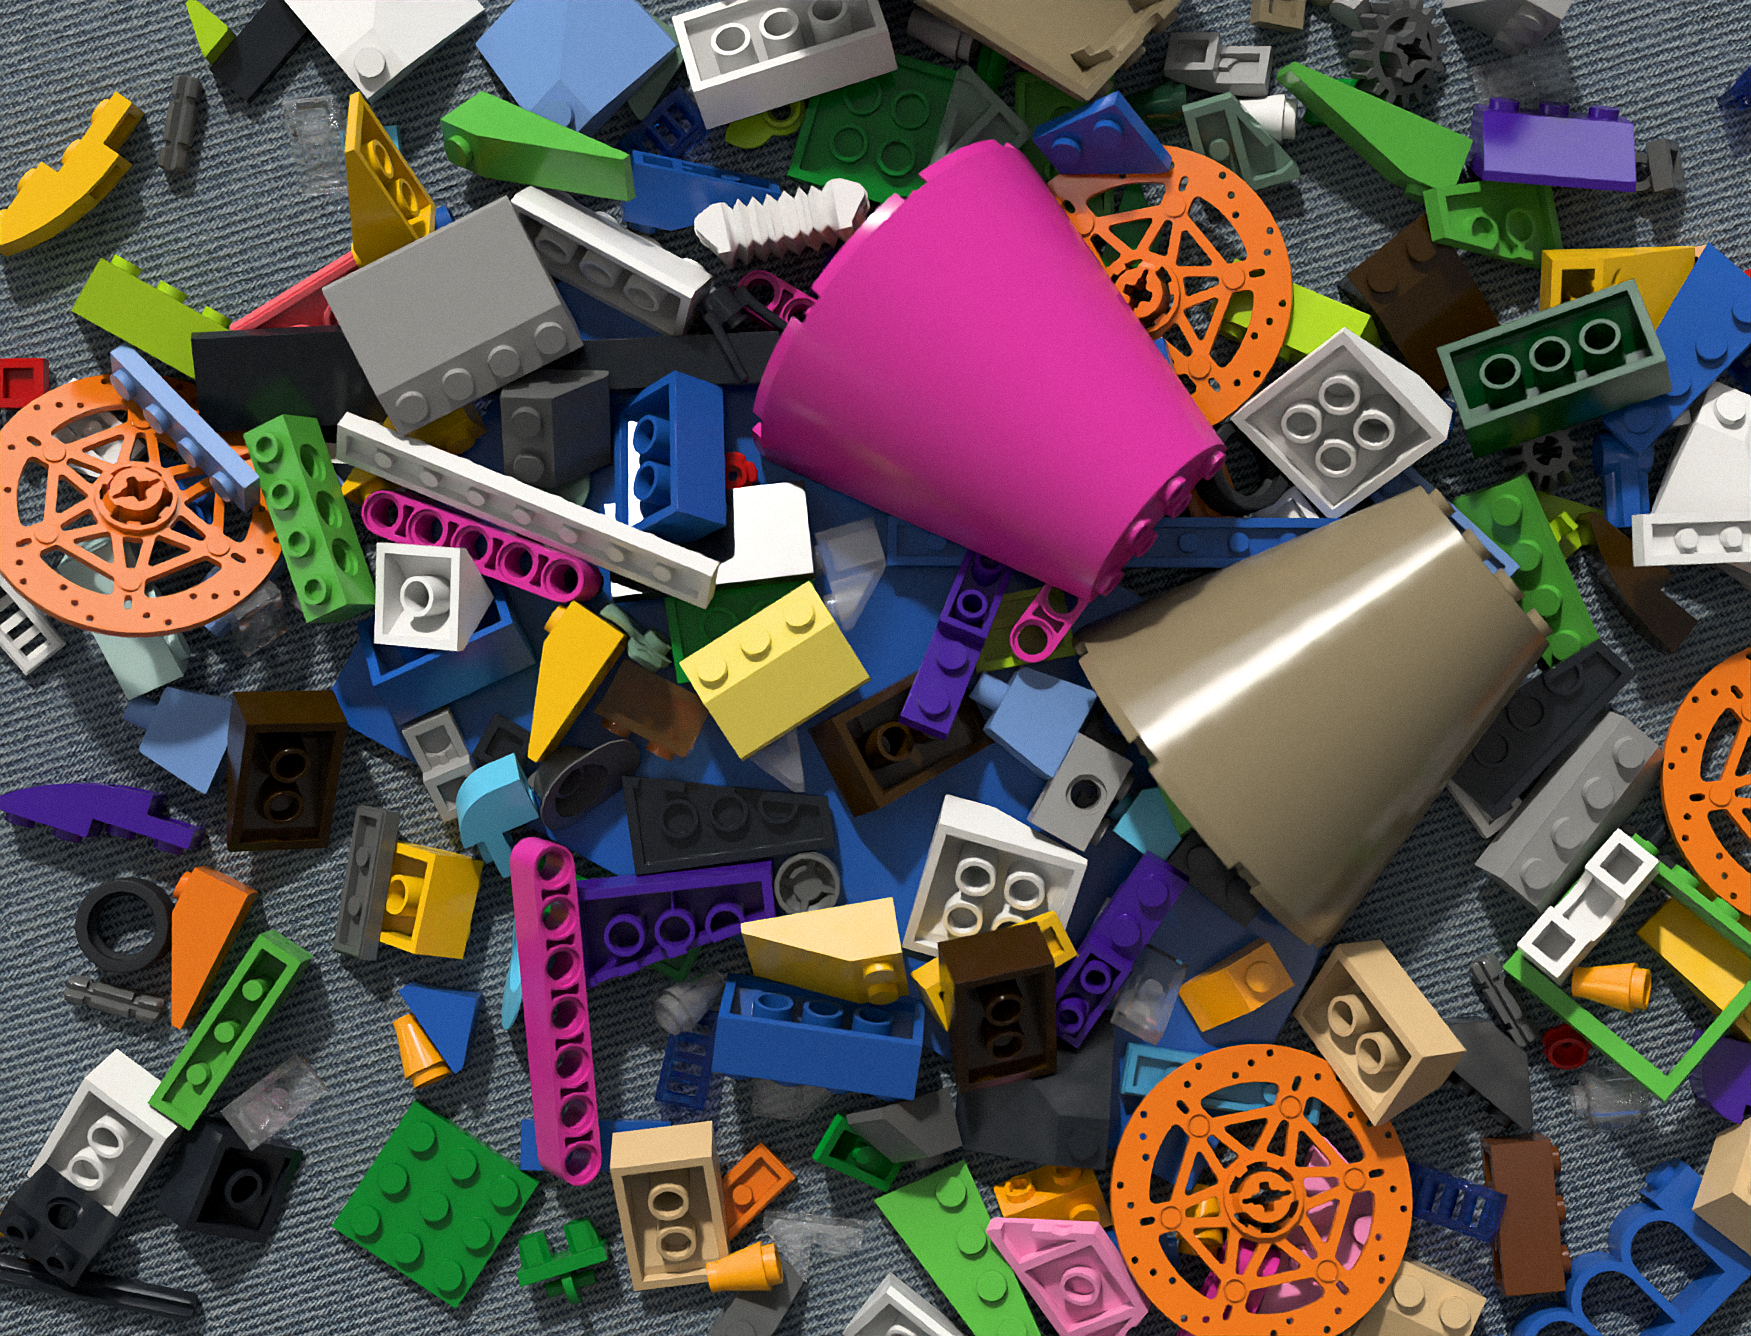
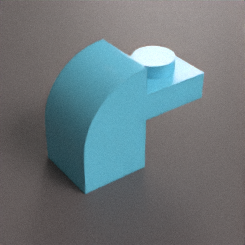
M514 753L475 770L465 779L456 798V814L464 849L477 844L485 863L489 864L494 861L503 879L511 876L510 855L516 845L509 830L539 818L534 793L530 790L527 782L528 779Z

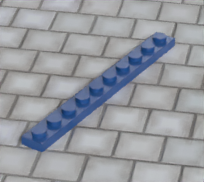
M887 515V566H961L968 548L893 515ZM1163 517L1153 528L1158 533V537L1151 548L1139 558L1133 555L1123 568H1224L1341 518L1176 517L1172 519L1170 517Z

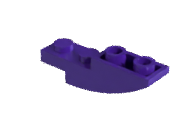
M967 549L901 712L899 723L946 741L1014 571L1013 568Z
M82 782L42 785L0 795V810L6 812L5 821L28 828H34L36 822L54 827L52 836L73 843H81L83 837L100 836L104 823H107L105 831L112 835L135 840L138 833L154 838V848L182 855L184 848L188 850L200 848L206 828L160 814L165 794L138 787L112 783Z
M1149 850L1145 851L1124 884H1120L1076 951L1077 956L1071 959L1056 983L1057 1036L1074 1047H1079L1131 972L1133 963L1188 885L1190 879L1188 875Z

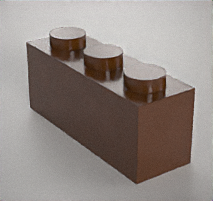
M1539 1132L1480 1138L1494 1286L1505 1296L1566 1291L1564 1275L1571 1274V1260L1567 1246L1565 1244L1561 1245L1559 1225L1566 1224V1209L1562 1196L1556 1195L1554 1175H1560L1561 1159L1558 1147L1551 1145V1139Z

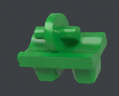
M590 1215L571 1220L563 1225L569 1249L553 1253L546 1230L524 1235L518 1240L522 1265L516 1274L520 1287L561 1275V1279L545 1283L548 1297L551 1298L566 1293L571 1306L583 1302L581 1288L597 1283V1277L594 1269L577 1273L576 1270L608 1260V1253L612 1252L608 1236L600 1238Z

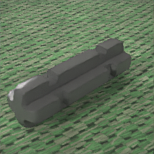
M176 75L173 79L171 94L174 95L175 99L174 101H169L162 139L166 141V147H161L158 161L159 167L170 173L184 174L188 169L190 154H187L186 150L192 147L198 115V108H195V102H200L203 87L202 82L192 76Z
M1489 953L1474 960L1469 966V970L1477 984H1484L1485 988L1481 991L1501 1025H1508L1509 1029L1506 1030L1508 1037L1519 1047H1524L1534 1042L1540 1035V1030L1531 1016L1526 1018L1524 1013L1528 1010L1508 976L1502 977L1500 972L1503 968L1497 957Z
M78 974L70 976L64 991V999L67 1002L82 1006L83 1004L90 1003V1008L126 1018L134 1015L135 1020L148 1024L157 1023L164 1009V999L162 997L148 993L139 996V991L104 981L96 982L95 984L93 978Z

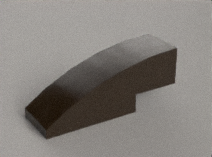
M1596 511L1580 513L1575 522L1579 525L1577 530L1583 549L1596 578L1612 604L1633 630L1657 652L1674 653L1699 621L1661 591L1673 574L1663 566L1633 567V541Z

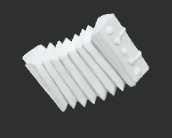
M838 178L828 181L822 191L811 185L808 195L799 187L795 198L786 191H783L778 201L767 194L763 205L754 197H752L747 207L739 199H737L733 209L722 202L712 204L695 218L694 231L699 237L700 242L716 254L728 270L734 267L738 258L748 266L754 255L763 262H766L770 253L783 259L788 249L800 256L806 245L818 252L823 241L835 248L838 238L846 243L865 223L870 203L867 191L861 184Z

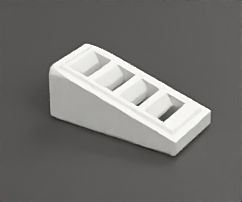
M0 574V586L7 593L0 599V612L13 602L20 608V610L0 624V646L27 676L67 643L44 614L18 594ZM28 617L34 625L13 640L8 632ZM41 632L47 640L26 656L20 648Z

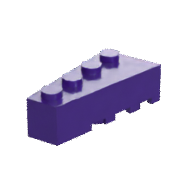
M772 859L678 869L643 875L632 874L577 880L586 990L597 986L600 982L639 971L641 967L663 959H671L688 953V950L704 944L715 943L742 933L740 923L777 917L778 904L775 896Z

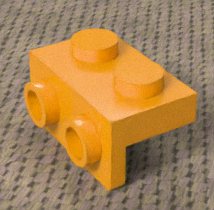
M1048 1164L1023 1175L1014 1176L1005 1182L995 1185L993 1188L1004 1218L1099 1222L1102 1228L1113 1225L1093 1169Z

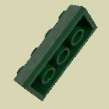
M1634 278L1437 348L1474 459L1672 391L1667 359Z

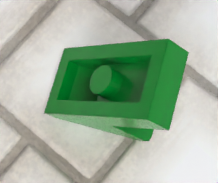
M843 1109L836 1114L812 1158L823 1165L887 1193L904 1162L893 1163L851 1128L846 1118V1115L851 1112Z

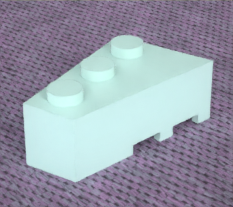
M109 537L76 543V545L108 563L114 562L111 539ZM124 542L126 566L128 568H135L140 554L136 543ZM66 554L57 567L62 577L82 588L104 595H109L114 590L113 581ZM153 581L145 585L144 593L147 597H163ZM129 600L125 601L124 608L127 610L131 609L132 602ZM92 632L128 701L184 676L189 663L187 658L191 657L189 646L182 633L136 638L110 636Z

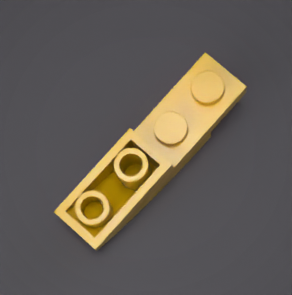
M115 91L110 100L104 99L95 108L90 119L92 125L83 138L73 141L68 146L62 157L63 166L58 172L42 161L36 169L32 168L27 171L17 185L18 195L8 209L0 210V253L8 257L30 249L64 231L97 206L132 166L130 162L117 154V152L145 113Z

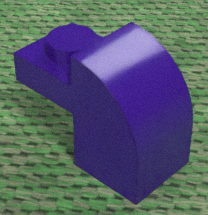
M1695 1029L1692 1046L1705 1031ZM1724 1036L1690 1075L1689 1082L1695 1096L1706 1108L1738 1124H1742L1744 1110L1746 1114L1751 1115V1043Z

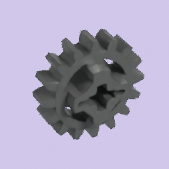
M1423 0L1374 1L1372 3L1374 14L1362 13L1359 17L1364 26L1362 32H1352L1351 34L1353 40L1358 42V49L1348 53L1349 59L1358 60V67L1354 69L1351 76L1352 79H1364L1360 88L1361 91L1397 107H1408L1409 101L1420 102L1423 100L1422 89L1435 88L1436 84L1431 76L1433 71H1443L1444 65L1437 61L1438 53L1447 50V45L1438 43L1437 36L1443 32L1444 26L1431 23L1435 17L1436 10L1434 8H1423Z

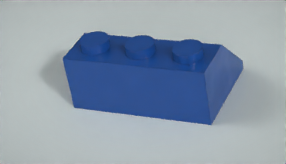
M673 371L614 406L616 521L640 531L651 533L670 543L695 542L726 526L725 412L723 409L722 386Z
M481 574L494 599L463 651L375 644V615L357 623L373 687L398 726L417 717L424 716L432 710L463 696L470 695L478 689L516 674L520 670L536 663L525 629L502 581Z

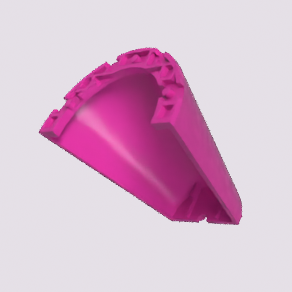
M996 140L976 142L948 154L920 172L919 176L926 184L917 191L914 190L905 201L896 193L893 194L851 236L815 281L811 289L819 296V299L812 308L805 312L807 317L803 323L792 316L764 371L753 408V413L762 419V423L758 422L752 429L754 444L759 453L774 464L1092 603L1099 594L1107 596L1114 590L1124 575L1121 569L1133 555L1139 558L1151 548L1158 537V533L1153 528L1165 515L1172 519L1176 518L1189 504L1192 498V494L1189 492L1203 477L1209 480L1219 471L1226 460V455L1223 453L1227 448L1028 157L1009 142L1004 146Z

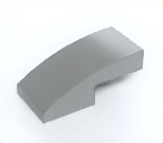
M1175 32L1170 35L1164 74L1165 77L1179 83L1211 92H1231L1233 95L1267 97L1273 64L1271 46H1222L1220 32Z
M446 705L402 724V733L423 773V783L444 823L457 818L456 798L458 791L465 779L477 770L449 706Z

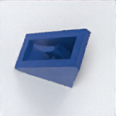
M413 981L398 990L453 1073L456 1074L468 1065L471 1060L483 993L420 981Z

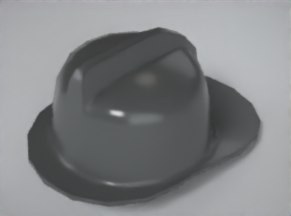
M621 739L607 742L593 750L566 745L550 753L540 764L538 770L527 781L530 790L542 802L540 809L542 823L551 830H561L570 827L588 811L616 794L623 788L621 776H633L637 771L640 763V750L631 741Z

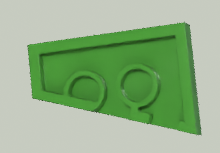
M1479 181L1436 187L1423 191L1432 242L1541 270L1543 249H1563L1551 186Z

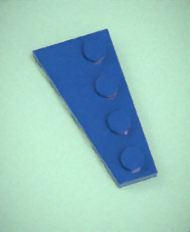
M1709 242L1655 331L1667 359L1672 391L1607 413L1602 420V426L1638 458L1751 346V278Z

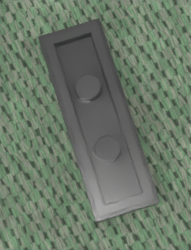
M358 804L333 946L334 952L360 960L376 961L401 812Z

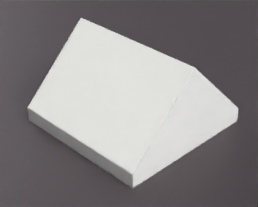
M377 542L374 643L463 651L494 599L467 549Z
M889 1272L842 1333L844 1336H968V1333L891 1272Z

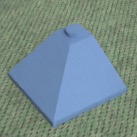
M515 0L475 43L521 108L590 138L601 129L679 47L673 38L637 0Z

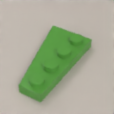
M1527 472L1448 500L1521 567L1511 578L1524 595L1516 603L1525 614L1535 608L1552 629L1553 633L1545 638L1550 645L1542 655L1550 667L1595 639H1600Z
M965 1159L874 1199L875 1203L975 1336H1042L1014 1271L986 1233L991 1217Z

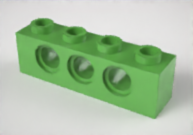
M282 414L244 433L243 436L255 472L260 476V487L306 623H341L374 608L375 587L317 418Z

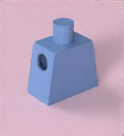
M1023 666L1015 669L1007 684L982 670L968 695L969 698L992 710L982 731L1044 780L1054 777L1098 696L1096 692Z
M173 686L166 687L159 702L143 695L131 699L126 707L124 720L146 729V733L139 746V751L199 792L204 794L218 793L227 773V735L232 700Z

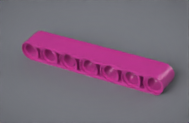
M527 837L520 840L511 852L510 873L537 1154L539 1163L545 1171L574 1186H584L598 1175L601 1168L602 1155L575 863L572 854L567 848L537 837ZM545 854V866L540 872H538V863L541 857ZM550 904V914L548 918L543 922V913L545 911V908ZM555 954L554 965L547 971L548 962ZM560 1003L558 1015L552 1020V1013ZM564 1053V1060L557 1068L559 1057ZM569 1102L566 1113L561 1117L564 1106ZM573 1151V1156L566 1165V1160L569 1154Z

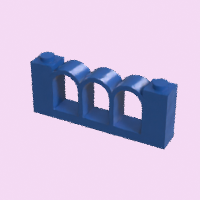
M1674 1157L1670 1162L1663 1161L1659 1163L1647 1175L1645 1179L1647 1185L1640 1193L1649 1202L1632 1204L1618 1213L1609 1229L1607 1240L1609 1253L1595 1251L1582 1254L1571 1262V1274L1564 1275L1566 1291H1559L1561 1303L1548 1300L1532 1304L1522 1311L1514 1322L1511 1336H1536L1540 1329L1549 1323L1558 1321L1575 1324L1587 1336H1603L1584 1315L1581 1298L1583 1289L1588 1281L1597 1274L1606 1271L1623 1273L1661 1311L1638 1336H1691L1751 1275V1256L1692 1211L1702 1178L1688 1164ZM1660 1220L1670 1222L1710 1262L1671 1302L1638 1271L1633 1264L1630 1251L1632 1240L1638 1230L1650 1222Z

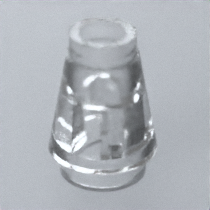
M707 967L703 971L659 991L658 999L652 1004L653 1014L658 1023L670 1034L678 1035L682 1031L690 1032L724 992L726 982L716 969Z

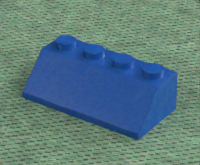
M728 972L718 1014L711 1071L723 1073L725 1076L737 1080L754 1077L774 1080L777 1084L786 1087H796L802 1084L823 1087L835 1094L858 1092L875 1095L884 1101L914 1100L923 1044L925 1003L923 1000L899 997L896 1001L884 1005H875L870 1002L859 1004L762 977Z

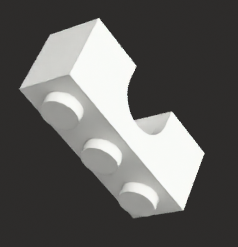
M1619 828L1585 865L1582 877L1569 894L1554 908L1550 906L1517 943L1520 953L1559 986L1562 985L1574 971V968L1582 962L1660 872L1659 860Z

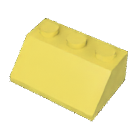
M810 581L679 663L702 702L742 761L871 681L868 673Z

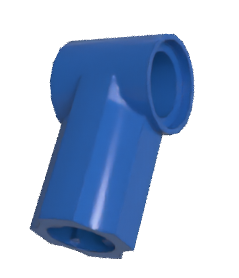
M1610 432L1596 433L1592 441V462L1596 476L1601 477L1603 517L1617 529H1631L1632 515L1650 514L1647 474L1651 472L1653 467V445L1638 458Z

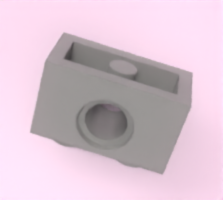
M1078 732L1054 777L1048 779L1027 820L1083 852L1089 843L1096 846L1109 825L1110 819L1104 817L1111 802L1113 799L1121 802L1134 780L1135 775L1129 773L1133 762ZM1080 780H1091L1097 789L1095 801L1087 807L1075 806L1071 800L1072 787Z

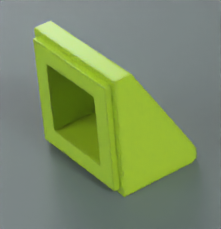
M188 0L185 4L204 58L212 65L237 36L200 2Z

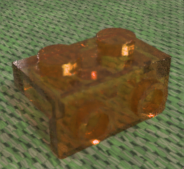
M625 658L602 703H598L594 711L604 717L601 724L603 728L625 739H628L631 731L648 739L649 742L645 749L670 762H673L676 754L683 758L688 757L710 714L698 695Z

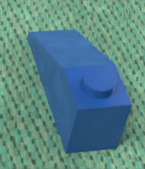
M632 150L630 160L636 197L630 202L621 201L620 207L622 221L629 222L631 228L645 233H657L659 228L673 231L693 226L695 218L715 203L722 202L733 209L737 199H739L747 207L752 197H754L763 205L767 194L778 201L782 193L778 180Z

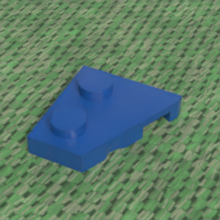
M1119 91L1036 126L1032 139L1060 174H1163L1169 171L1172 159L1171 155Z

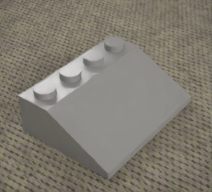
M507 195L322 288V292L376 397L401 437L584 346L572 314Z

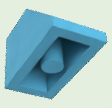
M1158 786L1138 788L1133 795L1127 792L1122 801H1117L1108 813V816L1114 819L1108 829L1142 855L1146 850H1149L1166 861L1182 839L1176 830Z

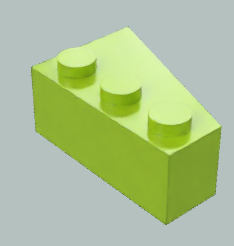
M116 254L111 262L100 258L72 306L71 311L195 379L191 333L230 331L228 328L233 320L208 306H205L201 314L183 304L188 296L187 294L160 280L157 288L152 287L138 279L142 272L141 268Z
M1235 258L1233 263L1241 262V260ZM1253 271L1250 276L1252 278L1260 277L1265 274V271ZM1293 283V305L1289 329L1277 360L1296 365L1344 327L1380 349L1382 341L1371 315ZM1251 291L1235 293L1233 295L1219 334L1240 344L1246 335L1251 319L1254 296ZM1214 299L1208 311L1211 317L1214 314L1218 299ZM1282 301L1280 306L1285 307L1286 301ZM1273 319L1267 321L1268 325L1273 323ZM1254 333L1252 339H1257L1258 334Z

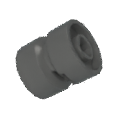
M817 851L798 852L790 856L779 868L774 881L775 896L779 905L789 915L832 908L836 904L841 890V876L836 864L827 855Z

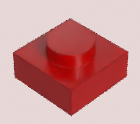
M0 358V410H21L30 402L49 391V360L44 358Z

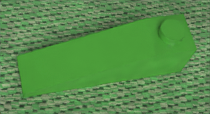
M1295 61L1278 71L1276 80L1390 183L1404 188L1403 194L1405 197L1425 204L1423 191L1457 184L1473 139Z
M484 91L479 92L440 119L445 141L444 149L448 156V161L482 177L630 202L636 197L629 154Z
M274 929L259 934L159 1084L148 1104L188 1131L192 1130L284 1003L314 956Z

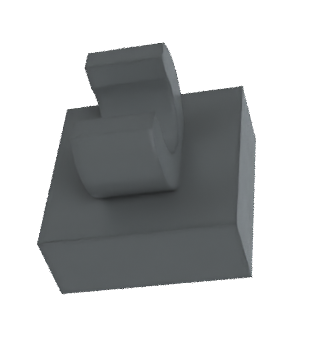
M1667 138L1647 142L1648 155L1644 153L1635 154L1636 166L1646 164L1649 168L1648 177L1646 180L1636 183L1635 191L1648 193L1654 190V192L1666 196L1687 191L1678 142Z

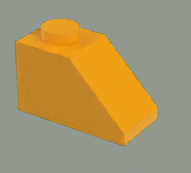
M1259 937L1175 989L1201 1032H1205L1252 1012L1295 984L1270 943Z

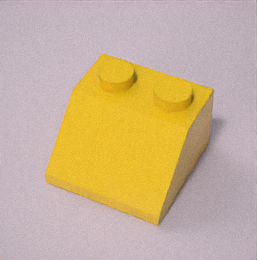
M396 840L379 942L413 954L463 959L466 943L471 932L470 924L476 896L481 886V873L484 861L456 852Z

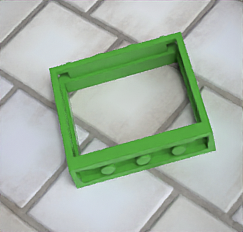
M1636 833L1631 837L1632 840L1654 857L1659 853V850L1648 840L1645 841ZM1659 861L1660 872L1652 882L1751 960V932L1737 922L1741 918L1740 913L1719 897H1716L1713 902L1696 890L1700 882L1681 866L1676 864L1671 870ZM1582 875L1555 906H1557L1569 894V892L1578 883ZM1519 949L1502 967L1505 974L1664 1105L1751 1006L1750 979L1666 1076L1532 966L1533 963L1524 957Z

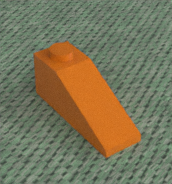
M208 865L194 867L192 873L186 871L173 892V898L178 901L172 911L171 1025L180 1030L194 1023L259 893L258 890Z

